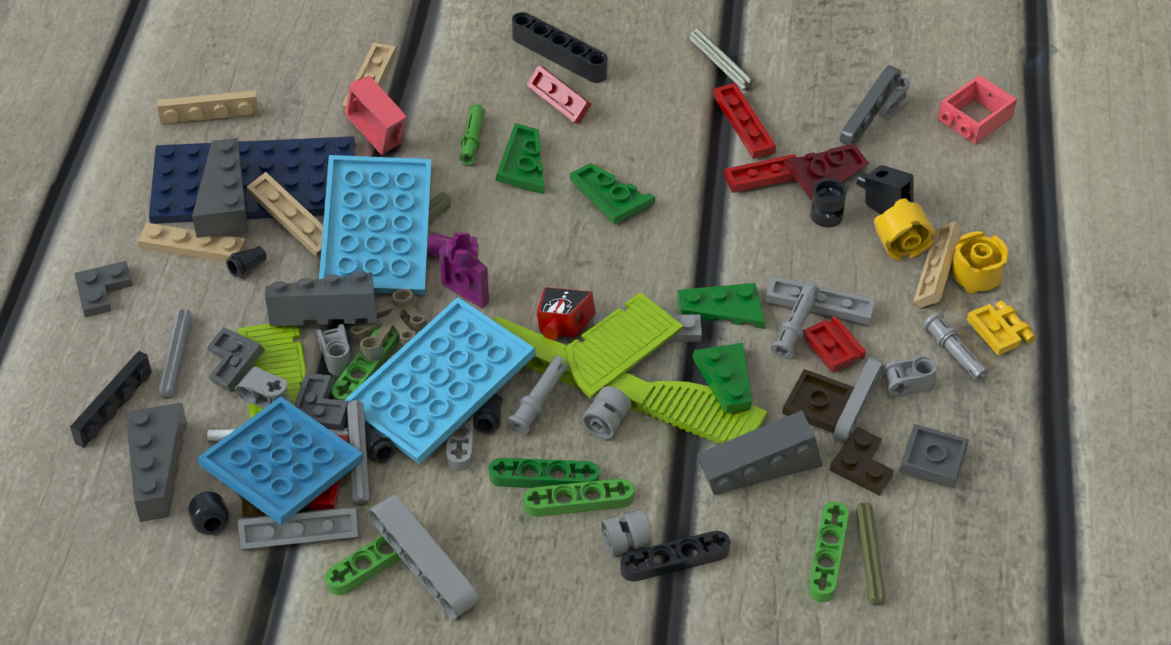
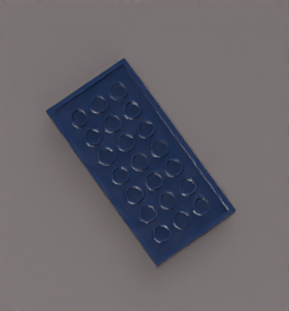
M355 136L239 141L247 219L274 218L247 193V186L265 172L313 216H324L329 155L355 156ZM211 143L156 145L149 210L150 223L193 222L192 215Z

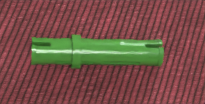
M479 104L470 107L465 135L461 138L462 149L459 160H462L461 163L464 165H472L475 162L476 150L479 149L481 144L479 136L485 108L482 109L483 106Z

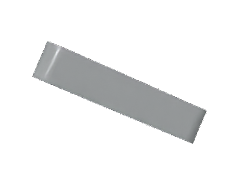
M392 494L368 510L369 518L376 529L450 618H458L480 602L474 587L396 495Z

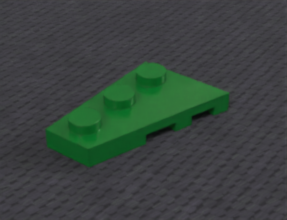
M518 123L514 124L495 181L544 194L545 183L542 175L543 165L541 164L539 129Z
M591 163L570 173V181L614 225L655 204V196L649 193L644 195L638 192L636 186L630 183L625 185L615 180V175Z
M756 283L677 290L681 315H700L701 320L714 321L716 318L731 320V324L741 325V322L755 324V328L765 329V319Z
M743 343L694 350L692 359L725 414L749 410L752 405V396Z

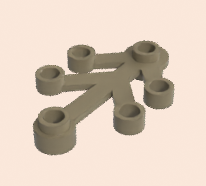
M398 290L393 293L390 303L377 307V317L390 312L389 315L378 318V323H368V318H362L363 324L351 327L352 340L361 341L362 355L367 360H377L382 356L384 350L383 343L393 328L398 332L401 345L404 346L416 335L415 331H421L427 325L425 315L420 314L415 308L417 298L411 290ZM403 313H406L410 318L412 330L401 319ZM380 328L375 336L368 337L367 332Z

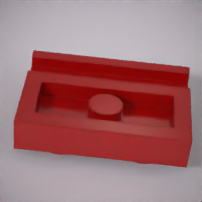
M833 316L832 320L828 322L824 320L803 330L804 340L832 373L855 363V360L859 358L861 360L865 358V349L836 316Z

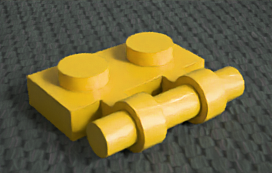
M1003 300L995 305L997 310L991 304H988L968 313L967 321L998 356L1020 347L1021 338L1028 344L1032 343L1036 338L1031 332V327L1026 321L1022 322L1017 316V311Z

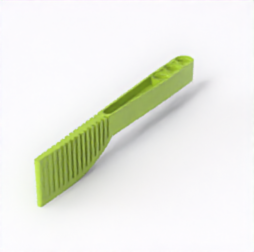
M491 318L535 348L536 355L524 365L525 367L543 374L554 356L563 358L561 364L564 361L568 363L567 352L564 350L566 345L547 339L539 333L503 318ZM568 367L559 381L579 388ZM626 372L609 385L627 395L631 401V410L639 413L643 411L646 416L650 414L651 418L655 419L657 417L661 422L665 420L666 424L672 423L674 427L679 426L681 430L686 429V432H692L694 435L698 434L701 438L705 437L706 440H712L714 443L719 444L760 428L768 415L766 410L753 404L749 410L725 414L710 387L682 381L647 382Z

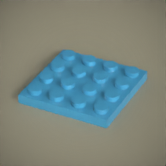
M279 397L198 457V465L280 525L363 461L362 452L283 397Z

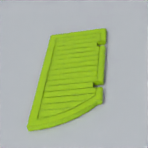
M639 292L624 303V306L627 308L625 312L621 308L616 309L582 334L584 342L581 343L575 339L564 347V350L567 352V361L572 377L579 388L591 399L603 387L609 386L683 330V325L643 293Z
M270 323L238 328V334L261 344L265 349L252 368L258 367L265 372L285 379L287 383L286 394L289 395L291 404L294 405L301 388L300 386L307 373L302 342L293 343V340L301 338L300 326H270ZM248 403L250 419L264 408Z

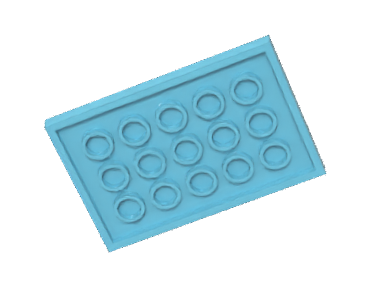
M329 155L319 279L332 274L346 276L356 271L372 272L375 293L393 294L398 290L408 289L414 295H425L431 159Z
M457 297L349 395L345 401H349V403L352 400L362 401L364 404L365 425L369 424L389 437L396 448L420 465L536 355L535 348Z

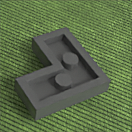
M127 261L74 273L85 317L110 312L111 308L107 292L133 286Z
M223 327L207 346L212 354L223 359L211 373L209 379L214 384L233 392L265 349L261 344Z
M306 373L294 406L327 429L344 430L348 419L347 404L349 401L328 399L334 384L331 375Z

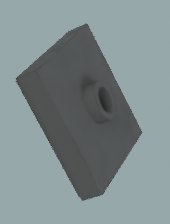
M914 424L899 472L955 488L969 439Z

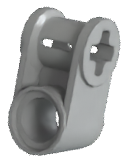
M901 75L898 85L878 112L879 115L890 119L908 103L907 91L910 88V80L907 77Z
M340 324L338 328L326 331L316 330L320 351L324 356L329 373L341 376L351 362L344 325Z
M920 356L902 361H891L885 364L881 372L888 381L889 394L893 397H902L908 394L928 392L933 389L937 372L935 360L927 356Z
M253 367L235 388L236 393L242 400L262 408H266L279 397H283L291 403L289 395L286 394L287 383L285 379L265 372L258 367Z

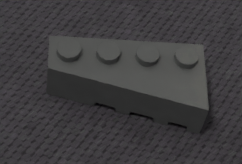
M238 138L211 142L192 215L196 238L248 231Z
M356 271L346 276L332 274L325 276L323 279L316 280L303 278L293 283L279 281L265 287V300L270 326L305 325L308 320H313L318 325L329 324L333 319H343L345 324H355L356 319L368 318V323H378L372 272Z
M182 402L125 412L134 502L140 522L166 518L170 515L175 488L174 481L179 468L178 460L183 447V434L187 426Z
M803 411L794 413L697 454L713 495L822 467L815 435Z

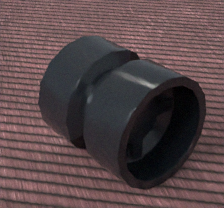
M824 179L817 182L814 186L810 216L815 224L829 228L839 225L843 220L847 190L841 182L833 179Z

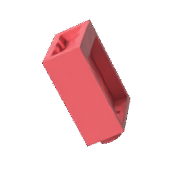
M370 75L363 79L355 80L349 87L345 115L375 149L383 155L401 144L407 116Z
M978 75L941 101L938 120L976 144L1013 117L1017 99L981 75ZM975 100L993 113L978 123L960 110Z

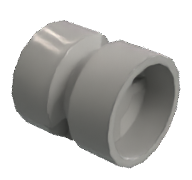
M610 386L603 387L583 414L582 424L588 432L597 438L610 439L631 410V401L621 390Z
M641 509L625 513L622 519L616 515L601 520L602 537L610 556L626 553L629 547L637 550L652 544L650 527L645 513Z

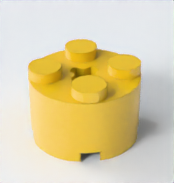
M907 199L898 200L893 207L874 219L875 231L889 257L894 260H902L900 256L909 255L910 258L919 256L932 245V236L936 234L921 205L909 202Z
M975 231L961 236L955 247L951 265V274L954 280L963 286L966 292L971 294L978 291L991 290L1002 283L1007 263L1008 248L999 237L995 235L992 238L984 236V232Z

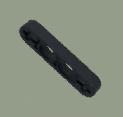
M711 531L631 551L622 556L620 572L624 579L634 582L720 561L729 555L730 538L722 531ZM712 543H717L718 546H722V548L717 549V547L715 545H712ZM685 548H693L696 550L697 555L686 557L681 551ZM657 555H665L670 561L666 564H658L653 558ZM634 563L635 567H638V569L633 570L632 566H629V564Z

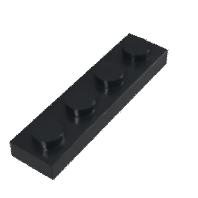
M138 351L74 421L70 429L75 444L85 448L91 440L97 437L102 427L114 418L118 409L131 399L134 391L143 382L147 381L152 372L147 354Z

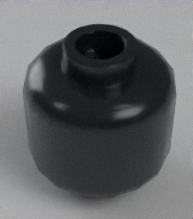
M202 492L196 495L188 505L191 523L194 529L201 534L210 535L218 533L226 527L229 521V512L225 501L216 492Z

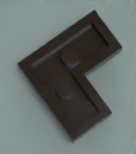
M856 427L831 462L829 470L879 496L894 473L893 469L872 459L881 446L882 438L859 427Z

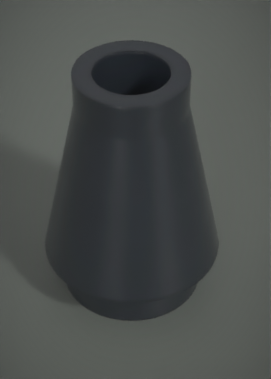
M261 246L253 249L232 253L230 258L226 260L227 268L234 277H244L257 265L266 260V252Z
M494 394L474 414V425L482 433L490 434L500 427L503 399L498 394Z
M366 424V445L370 459L377 462L389 460L394 454V445L391 439L371 425Z

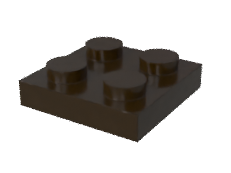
M803 369L783 406L782 414L790 416L803 411L810 425L834 433L837 422L854 387Z

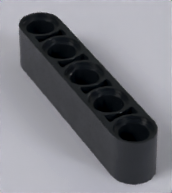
M519 12L512 16V38L516 43L590 82L601 83L607 79L608 57L604 52L529 13Z

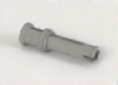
M811 282L804 283L789 319L781 324L780 335L777 341L771 345V350L776 355L786 359L794 356V347L797 341L803 337V325L820 292V288H817L816 284Z
M941 312L930 315L923 323V329L926 332H930L937 339L939 347L946 348L975 382L985 379L989 369L961 341L958 330L949 326Z
M554 356L529 396L522 397L520 400L521 405L515 414L507 419L508 424L513 429L523 434L529 433V426L535 417L543 412L542 404L564 371L569 367L566 361L561 364L563 358Z

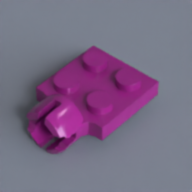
M456 233L452 237V241L448 240L439 249L441 283L444 287L483 309L489 303L488 267L478 259L479 244L474 236L471 237L470 233Z

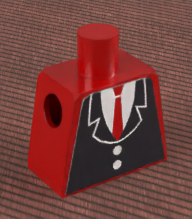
M545 287L537 308L539 330L545 338L553 341L558 336H577L596 314L593 291Z

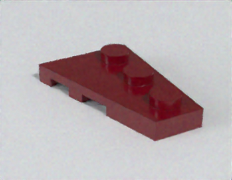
M855 144L828 149L820 153H808L797 158L795 156L789 157L783 161L811 201L813 199L814 186L817 182L824 179H833L843 183L869 164Z

